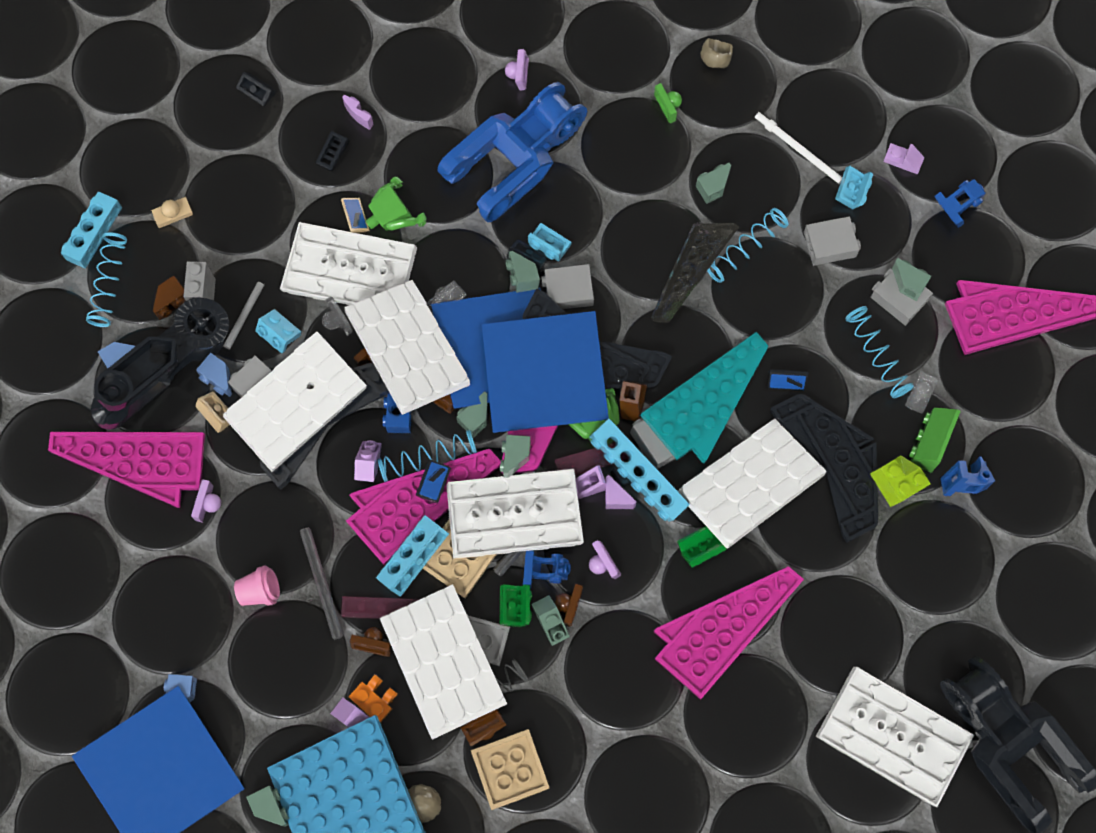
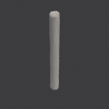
M257 282L223 345L225 348L230 350L264 287L263 283Z

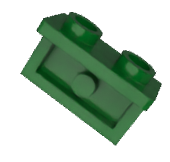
M707 526L677 541L683 558L691 567L699 565L726 550V547Z
M503 584L500 586V625L523 627L530 624L532 618L530 610L532 592L530 591V585L514 586Z

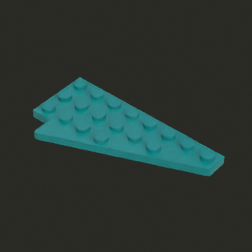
M757 332L641 413L642 419L676 460L691 450L702 463H705L768 348L767 343Z

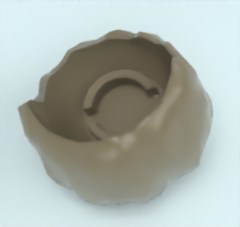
M708 38L703 43L701 58L708 67L726 68L732 58L733 46L730 43Z
M419 784L408 789L421 823L429 822L435 819L436 815H439L441 798L434 788Z

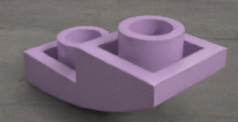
M344 95L342 98L349 114L359 124L370 130L373 126L371 114L361 110L360 102L356 98Z

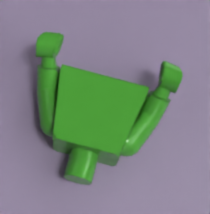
M393 177L390 183L380 187L372 198L368 207L373 215L365 220L371 229L379 224L386 231L415 226L416 224L422 227L426 224L427 218L425 214L421 213L416 218L412 217L394 191V189L403 186L401 184L403 181L398 177Z
M613 388L605 389L608 417L615 425H618L619 407ZM606 420L568 425L582 438H588L591 441L592 439L589 436ZM611 438L607 439V445L609 446L614 443Z

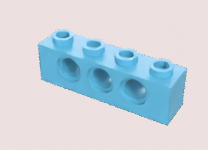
M97 192L96 196L91 199L87 211L82 214L79 224L72 230L71 237L62 247L61 254L67 261L86 269L103 241V234L109 231L122 209L118 200L101 192Z
M424 515L376 578L401 597L449 533Z

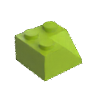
M903 456L897 457L870 473L890 507L930 485L922 469Z

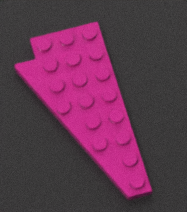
M959 280L956 283L961 298L946 301L945 303L964 355L1096 319V295Z
M50 432L48 451L180 508L182 490H199L205 434L203 432Z
M486 449L443 463L451 467L438 503H429L416 496L425 470L353 492L349 496L360 509L347 519L346 522L382 564L385 565L424 515L436 522L449 511L446 487L448 482L487 478L500 467L501 461L490 449Z
M788 566L656 628L654 633L665 641L667 645L657 655L655 660L701 700L804 579Z

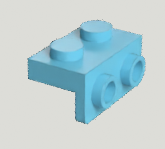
M851 166L846 167L835 199L851 209L862 206L867 200L866 195L872 184L873 173L863 174Z
M542 223L539 224L533 234L530 233L528 235V243L533 249L541 250L549 259H555L558 262L571 246V241Z
M275 309L259 318L256 332L280 353H284L287 345L301 335V331Z

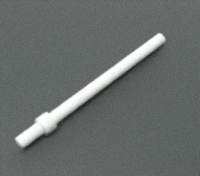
M760 112L756 114L755 118L765 125V129L779 136L838 184L841 183L842 177L780 129L776 122L772 119L769 120Z

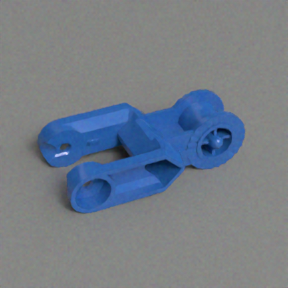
M560 82L550 84L539 92L533 101L530 102L527 109L516 119L506 113L489 117L453 148L439 163L437 171L451 184L461 180L470 171L472 166L494 147L517 168L499 185L488 190L477 202L479 213L487 223L499 218L543 180L553 165V160L548 151L553 146L559 145L573 136L574 132L578 130L585 120L587 108L583 104L572 106L563 97L565 87Z

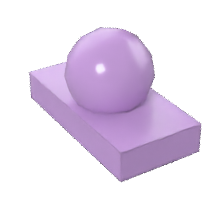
M524 49L518 50L517 62H509L505 67V74L510 79H515L519 90H525L527 85L529 58Z
M203 480L201 482L191 514L195 521L202 523L206 511L216 512L221 507L220 497L216 494H211L213 485L210 481Z
M598 540L592 543L598 555L590 559V570L595 574H602L608 570L614 579L621 576L603 543Z

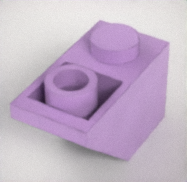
M371 440L362 441L355 458L354 480L374 482L379 464L377 459L380 458L382 443H376Z

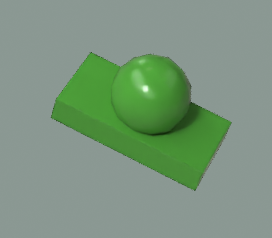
M661 83L655 85L654 96L668 122H675L677 116L675 109L682 103L681 95L676 91L666 93Z

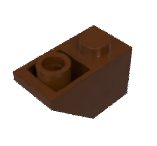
M172 276L158 286L153 312L159 320L168 317L173 310L180 307L186 301L184 299V288L175 276Z
M623 381L620 395L621 419L630 421L641 419L647 388L646 384Z

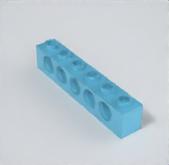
M610 419L606 420L589 436L592 439L590 441L596 449H601L605 453V459L611 464L614 463L619 468L617 469L619 474L624 478L627 477L632 482L631 486L633 489L645 496L644 500L651 507L654 506L659 511L658 515L664 521H673L690 505ZM608 438L615 441L614 448H610L607 445ZM621 453L628 455V462H623L620 459ZM635 467L641 469L642 475L640 477L634 474ZM648 481H652L655 484L654 491L648 489ZM662 495L668 498L667 505L661 503Z

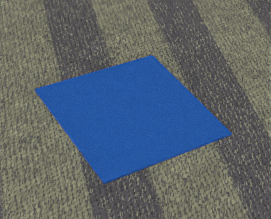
M535 290L518 293L514 291L431 304L433 316L470 380L469 386L451 393L454 409L481 404L479 396L484 391L487 393V403H490L482 324L522 320L523 313Z
M595 311L482 324L493 433L609 419Z
M179 686L72 755L75 763L120 833H180L245 789Z

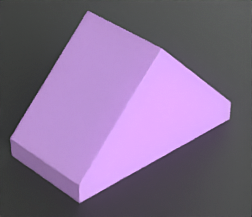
M600 465L595 466L575 479L578 499L605 491L606 482Z
M608 475L605 480V508L633 509L636 506V501Z
M342 698L330 713L349 728L370 718L345 698Z

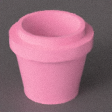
M265 565L258 567L256 571L236 580L234 583L236 598L242 606L276 604L280 595L278 579L274 571Z

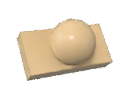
M186 197L176 201L166 200L161 207L151 210L158 228L193 215Z

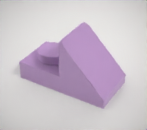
M890 144L883 162L918 174L924 157L913 144H910L908 149Z

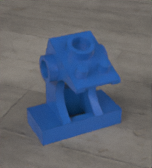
M973 179L970 182L968 180L964 181L959 186V189L948 198H945L941 192L934 197L959 228L964 224L963 219L960 217L961 213L972 205L974 207L980 205L984 201L985 192L983 186ZM966 193L970 199L961 205L956 198Z
M979 456L970 465L972 473H969L966 461L959 460L940 478L943 495L952 496L955 492L977 494L986 490L995 482L986 461Z
M534 550L526 551L523 585H530L531 588L532 579L550 580V583L560 584L561 580H568L570 563L567 559L563 558V555L552 554L551 558L534 556ZM541 564L553 565L552 573H541Z

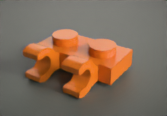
M374 675L367 685L361 682L349 698L370 717L377 715L381 723L392 710L389 703L397 696V693L389 688L381 699L374 690L383 680Z

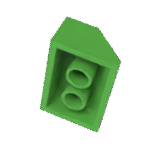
M933 408L930 413H926L922 422L925 423L924 429H920L916 437L918 444L912 447L909 457H912L911 462L921 469L932 473L941 462L960 410Z

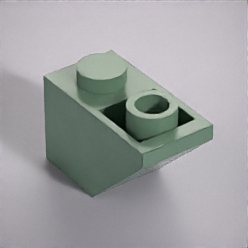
M730 163L721 164L713 171L702 173L697 178L696 188L706 204L723 196L731 168Z
M510 251L508 259H506V268L511 272L510 281L511 285L515 286L516 293L538 289L540 278L536 264L514 251Z
M897 258L892 270L899 291L917 301L931 276L925 270L917 269L908 261Z
M485 391L479 396L481 404L468 406L467 408L463 407L457 413V422L465 430H470L473 438L487 426L488 403Z
M507 435L506 441L502 442V453H505V459L501 460L500 471L503 472L504 478H509L529 461L531 438L529 436Z
M549 595L531 604L552 646L570 637L560 613Z
M267 786L246 797L255 817L284 827L289 825L287 820L290 818L285 811V807L282 808L279 803L281 797L277 788L273 789V787Z

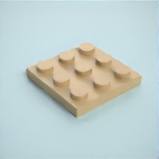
M449 518L443 527L449 535L423 569L445 585L450 586L453 584L456 592L466 599L497 554L453 559Z
M529 729L471 750L491 810L550 789Z

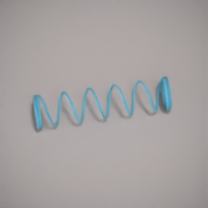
M772 208L770 213L765 214V226L753 224L751 227L752 236L740 235V248L735 245L727 246V258L716 256L714 264H706L707 272L715 281L719 283L724 281L722 272L715 265L716 258L721 257L727 260L737 270V267L730 261L728 256L729 247L738 248L747 259H750L749 255L742 249L740 243L742 236L752 238L762 248V245L755 239L753 234V227L755 225L766 228L768 233L775 237L774 233L766 225L765 217L771 214L772 219L780 227H788V220L779 209ZM773 211H776L778 214L781 215V217L774 214ZM776 217L782 220L785 223V225L780 223ZM709 266H711V267L717 272V274H718V276L721 278V280L718 279V278L712 273V271L710 270Z
M113 232L103 234V239L111 245L103 246L100 249L101 255L108 261L100 262L96 267L105 277H100L93 283L94 287L102 293L95 294L90 298L91 303L99 310L89 312L86 317V321L89 324L98 327H108L111 325V321L102 316H89V314L97 311L113 313V311L96 306L92 302V298L97 295L113 297L116 295L101 291L96 287L95 282L105 278L119 280V278L103 274L98 267L106 262L123 264L120 261L106 258L102 254V249L108 246L126 248L123 244L127 243L125 236ZM105 236H116L125 241H114ZM90 319L103 320L107 323H97L91 321Z
M866 306L859 307L854 311L850 312L845 319L848 322H858L863 320L856 328L854 335L857 337H865L872 335L864 345L863 350L866 352H874L883 349L874 358L872 365L875 367H883L892 364L883 373L881 380L884 382H892L902 379L893 387L890 394L892 398L900 397L908 391H910L914 387L913 383H909L898 388L893 392V390L904 379H906L908 375L893 380L883 379L886 372L891 367H893L899 360L884 365L874 364L876 358L890 345H886L875 350L865 349L866 344L881 330L875 331L867 335L859 336L856 334L858 328L872 316L869 315L862 319L855 320L861 317L863 314H865L868 310Z
M466 430V433L471 446V453L468 451L461 438L457 434H454V457H451L443 443L437 439L436 462H438V441L443 446L448 456L452 460H455V436L458 437V439L460 440L468 454L471 455L472 452L473 454L477 453L470 430ZM422 445L419 446V470L415 467L408 454L405 451H402V475L398 473V471L396 470V468L394 467V465L388 457L385 456L384 465L381 458L377 459L384 482L388 481L386 475V458L390 462L391 466L393 467L397 475L402 477L404 473L403 452L405 453L413 467L416 469V471H420V447L423 448L429 459H431L426 449Z

